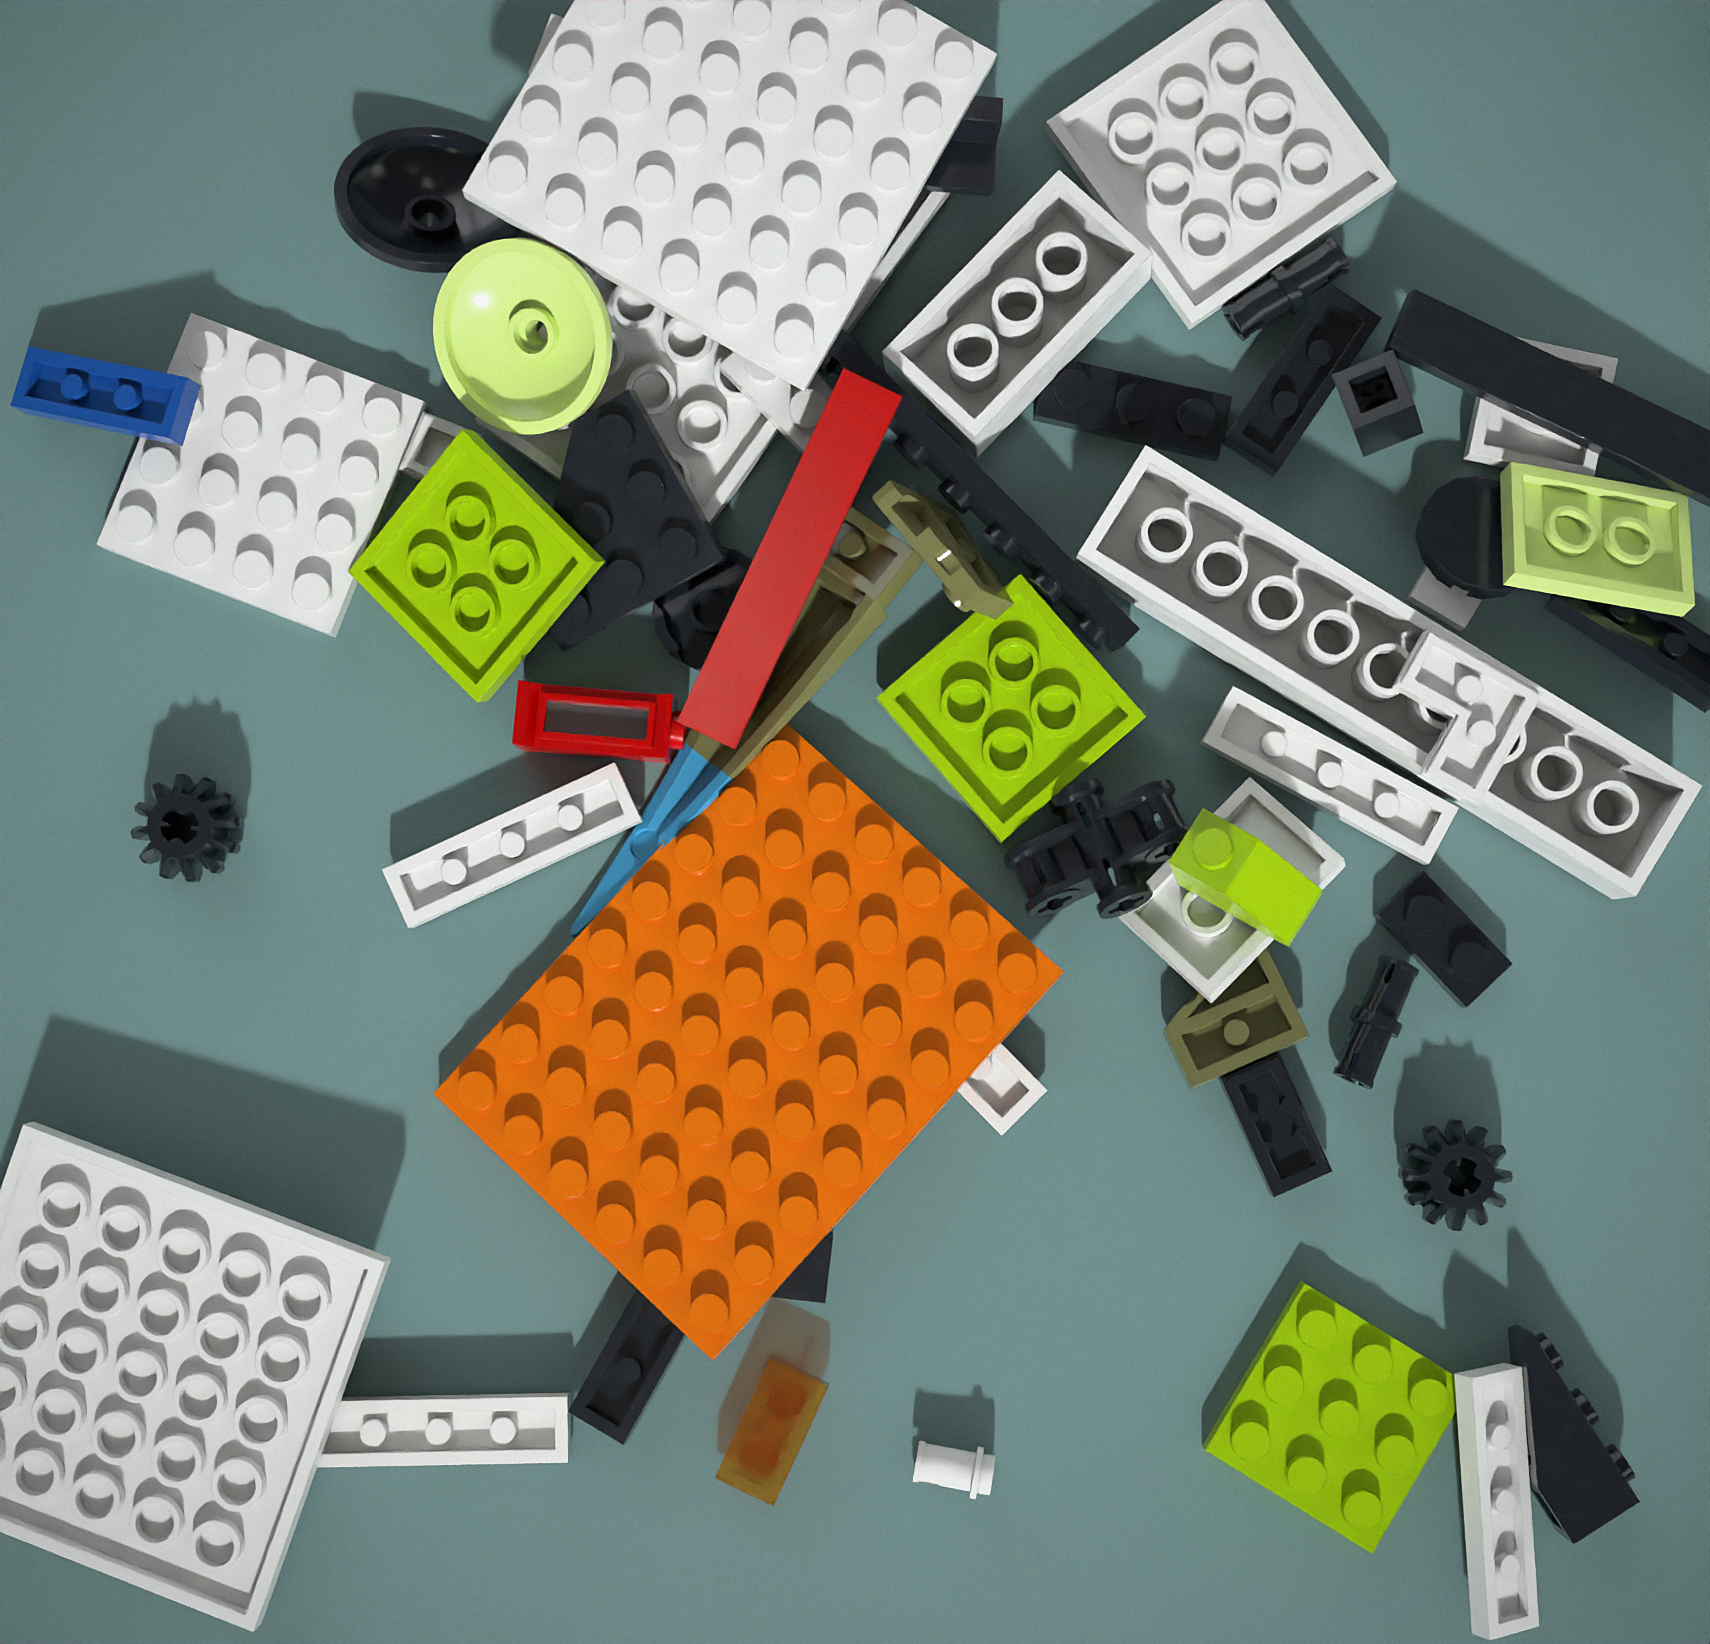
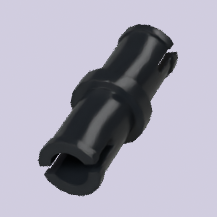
M1328 237L1322 241V244L1284 268L1282 265H1277L1267 274V280L1232 303L1224 305L1222 307L1224 316L1239 339L1245 341L1251 334L1286 311L1294 314L1304 308V299L1339 276L1350 272L1349 262L1339 245L1332 238Z
M1380 955L1379 964L1362 1006H1354L1350 1020L1355 1023L1339 1063L1333 1071V1074L1353 1084L1357 1081L1359 1086L1367 1089L1373 1088L1374 1078L1391 1037L1398 1038L1403 1025L1398 1022L1414 979L1419 974V969L1399 959L1395 964L1393 963L1394 959L1386 955Z

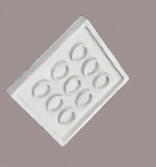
M1222 0L1046 121L1045 126L1046 133L1098 205L1153 252L1150 277L1189 330L1267 277L1268 272L1274 267L1284 265L1388 193L1397 182L1265 0Z
M191 313L167 370L168 374L188 377L201 386L183 446L140 437L96 545L336 638L358 583L348 571L377 536L402 473L399 467L423 411H427L428 406L423 400Z

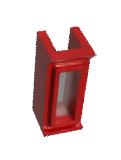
M518 680L512 744L521 751L672 764L673 749L684 750L687 726L677 722L681 711H677L678 701L673 694L665 695L549 685Z

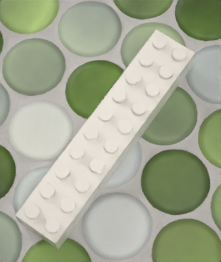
M1146 445L1074 561L1090 579L1613 900L1635 897L1702 788L1701 784ZM1427 628L1543 693L1482 803L1477 808L1468 806L1417 776L1448 719L1392 688L1422 632Z

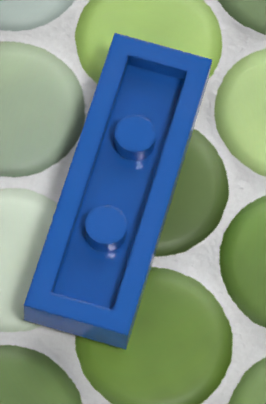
M28 346L10 406L29 415L183 446L201 386L184 376Z

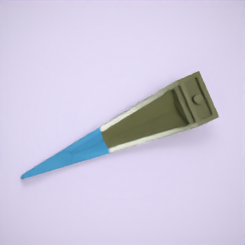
M850 508L737 748L733 749L693 729L690 730L685 741L684 750H679L641 816L643 822L634 827L603 879L572 925L570 936L576 939L655 851L664 843L661 848L662 850L702 813L888 617L884 610L924 562L915 549L854 508Z

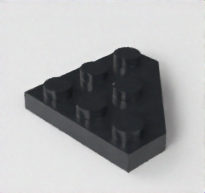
M628 389L574 421L553 510L605 560V563L549 628L562 652L572 649L728 559L635 390Z

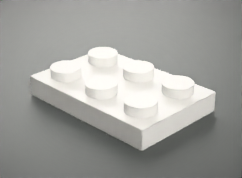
M1251 777L1213 813L1259 838L1322 890L1346 867L1345 860L1341 855ZM1168 859L1146 882L1150 885L1153 896L1149 901L1137 909L1118 917L1204 998L1212 1003L1274 939L1178 885L1168 863L1170 859Z

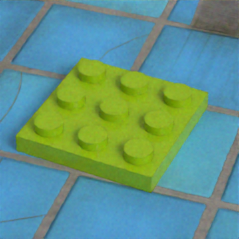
M462 429L348 572L477 703L490 700L605 563V560L474 430Z
M1021 573L1004 587L1014 604L995 620L975 612L876 697V701L1000 843L1146 718L1144 713Z
M1300 1280L1202 1444V1447L1208 1453L1373 1554L1457 1411L1455 1377L1452 1373Z

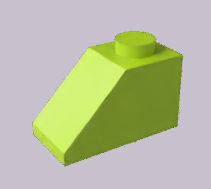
M1202 808L1168 862L1178 885L1287 947L1291 945L1323 894L1320 887L1259 838Z

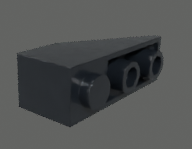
M1515 1324L1508 1328L1511 1365L1522 1367L1530 1491L1554 1529L1571 1543L1575 1544L1640 1502L1628 1484L1629 1481L1635 1478V1474L1619 1449L1614 1444L1605 1447L1592 1426L1600 1422V1419L1586 1396L1578 1388L1569 1391L1557 1370L1564 1366V1362L1552 1342L1543 1332L1534 1335L1533 1332Z

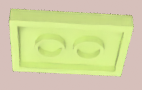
M1513 461L1500 473L1503 585L1683 617L1695 606L1689 501L1687 496L1678 492Z

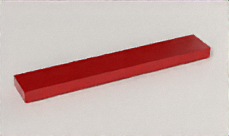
M843 368L677 722L733 749L737 748L903 399L901 395Z

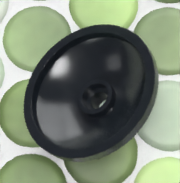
M410 127L382 133L356 147L342 162L335 178V210L339 222L347 235L372 256L402 269L421 273H449L455 264L473 249L495 240L517 238L521 232L520 229L464 197L462 190L489 144L462 132L436 127Z

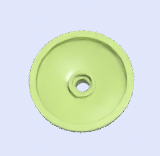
M506 238L483 244L463 256L448 273L441 286L433 317V337L436 356L451 390L460 402L476 417L503 431L532 435L549 432L571 423L594 403L604 386L610 369L612 358L611 324L606 305L594 281L568 254L555 246L535 239ZM539 321L543 322L547 328L548 338L546 342L537 333Z

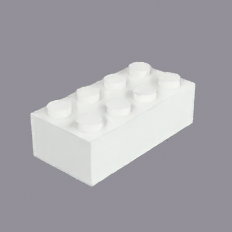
M1058 170L882 351L885 372L923 410L978 458L1150 280L1153 252Z

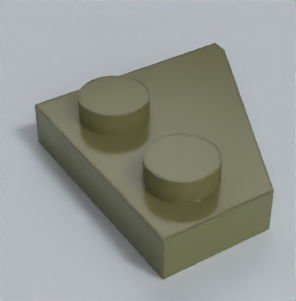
M889 480L872 496L877 506L943 582L942 588L945 594L956 607L964 612L973 610L996 620L1014 604L954 509L892 480Z
M1267 947L1212 1003L1196 991L1163 1031L1190 1091L1306 1040L1309 1036Z

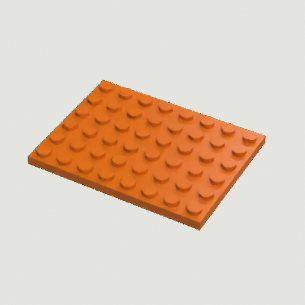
M788 724L776 734L702 813L662 850L661 848L664 843L655 851L433 1093L711 1360L719 1356L766 1304L781 1284L819 1242L832 1231L1064 974L1060 967Z

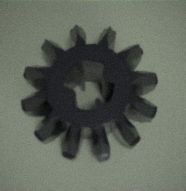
M177 774L173 781V790L159 782L151 785L152 795L157 802L155 806L141 802L134 806L135 812L148 817L147 826L133 828L130 832L133 839L151 841L142 850L139 858L143 863L147 864L160 861L159 876L172 880L181 871L185 881L191 883L200 882L203 866L214 874H220L225 870L224 862L218 854L220 850L232 854L239 853L241 846L236 841L226 838L228 831H236L244 827V819L237 816H224L234 806L236 799L227 792L215 796L217 784L215 780L203 777L194 786L189 775ZM184 816L198 820V826L191 827V830L197 831L192 841L178 837V830H185V827L179 825L180 820Z
M1449 1119L1445 1127L1444 1136L1436 1126L1427 1125L1423 1127V1137L1428 1148L1425 1149L1420 1145L1407 1143L1404 1151L1409 1156L1418 1160L1416 1168L1402 1167L1398 1170V1177L1400 1179L1418 1182V1185L1404 1195L1406 1203L1416 1206L1426 1202L1422 1219L1434 1225L1445 1216L1448 1229L1453 1231H1461L1463 1229L1466 1214L1475 1224L1480 1226L1488 1222V1214L1482 1203L1487 1202L1502 1208L1506 1204V1198L1502 1194L1493 1191L1495 1182L1508 1183L1513 1178L1511 1171L1493 1167L1495 1163L1506 1155L1504 1146L1494 1144L1485 1147L1488 1139V1130L1482 1126H1474L1466 1134L1461 1120ZM1449 1163L1458 1165L1459 1171L1466 1176L1465 1182L1461 1187L1451 1184V1179L1444 1174L1445 1167Z

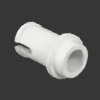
M919 1441L912 1483L919 1484L921 1482L970 1491L969 1498L976 1499L977 1493L990 1495L996 1456L983 1454L984 1447L977 1446L976 1452H970Z

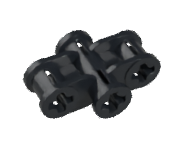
M1098 779L1078 782L1053 796L1049 801V808L1053 815L1061 816L1064 825L1018 844L1004 856V863L1007 869L1016 871L1028 898V902L1025 904L1028 916L1040 918L1051 915L1095 892L1100 901L1096 905V910L1102 919H1111L1124 915L1149 901L1153 896L1151 887L1147 883H1141L1137 872L1171 859L1190 827H1186L1172 798L1176 791L1172 781L1161 779L1147 783L1104 805L1101 798L1104 794V787ZM1084 813H1087L1092 829H1088L1083 819ZM1155 813L1160 815L1164 824L1163 830L1158 828L1153 818ZM1039 868H1041L1047 883L1045 885L1038 873ZM1110 868L1113 869L1119 882L1117 886H1114L1108 873Z

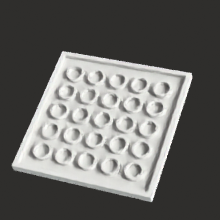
M574 0L462 191L467 200L537 240L557 247L581 265L805 392L992 68L997 53L905 0Z
M33 1121L23 1124L0 1189V1532L254 1632L262 1624L391 1258Z

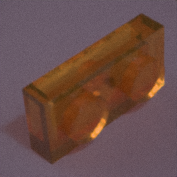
M771 1355L717 1470L715 1479L774 1506L826 1394L829 1382Z

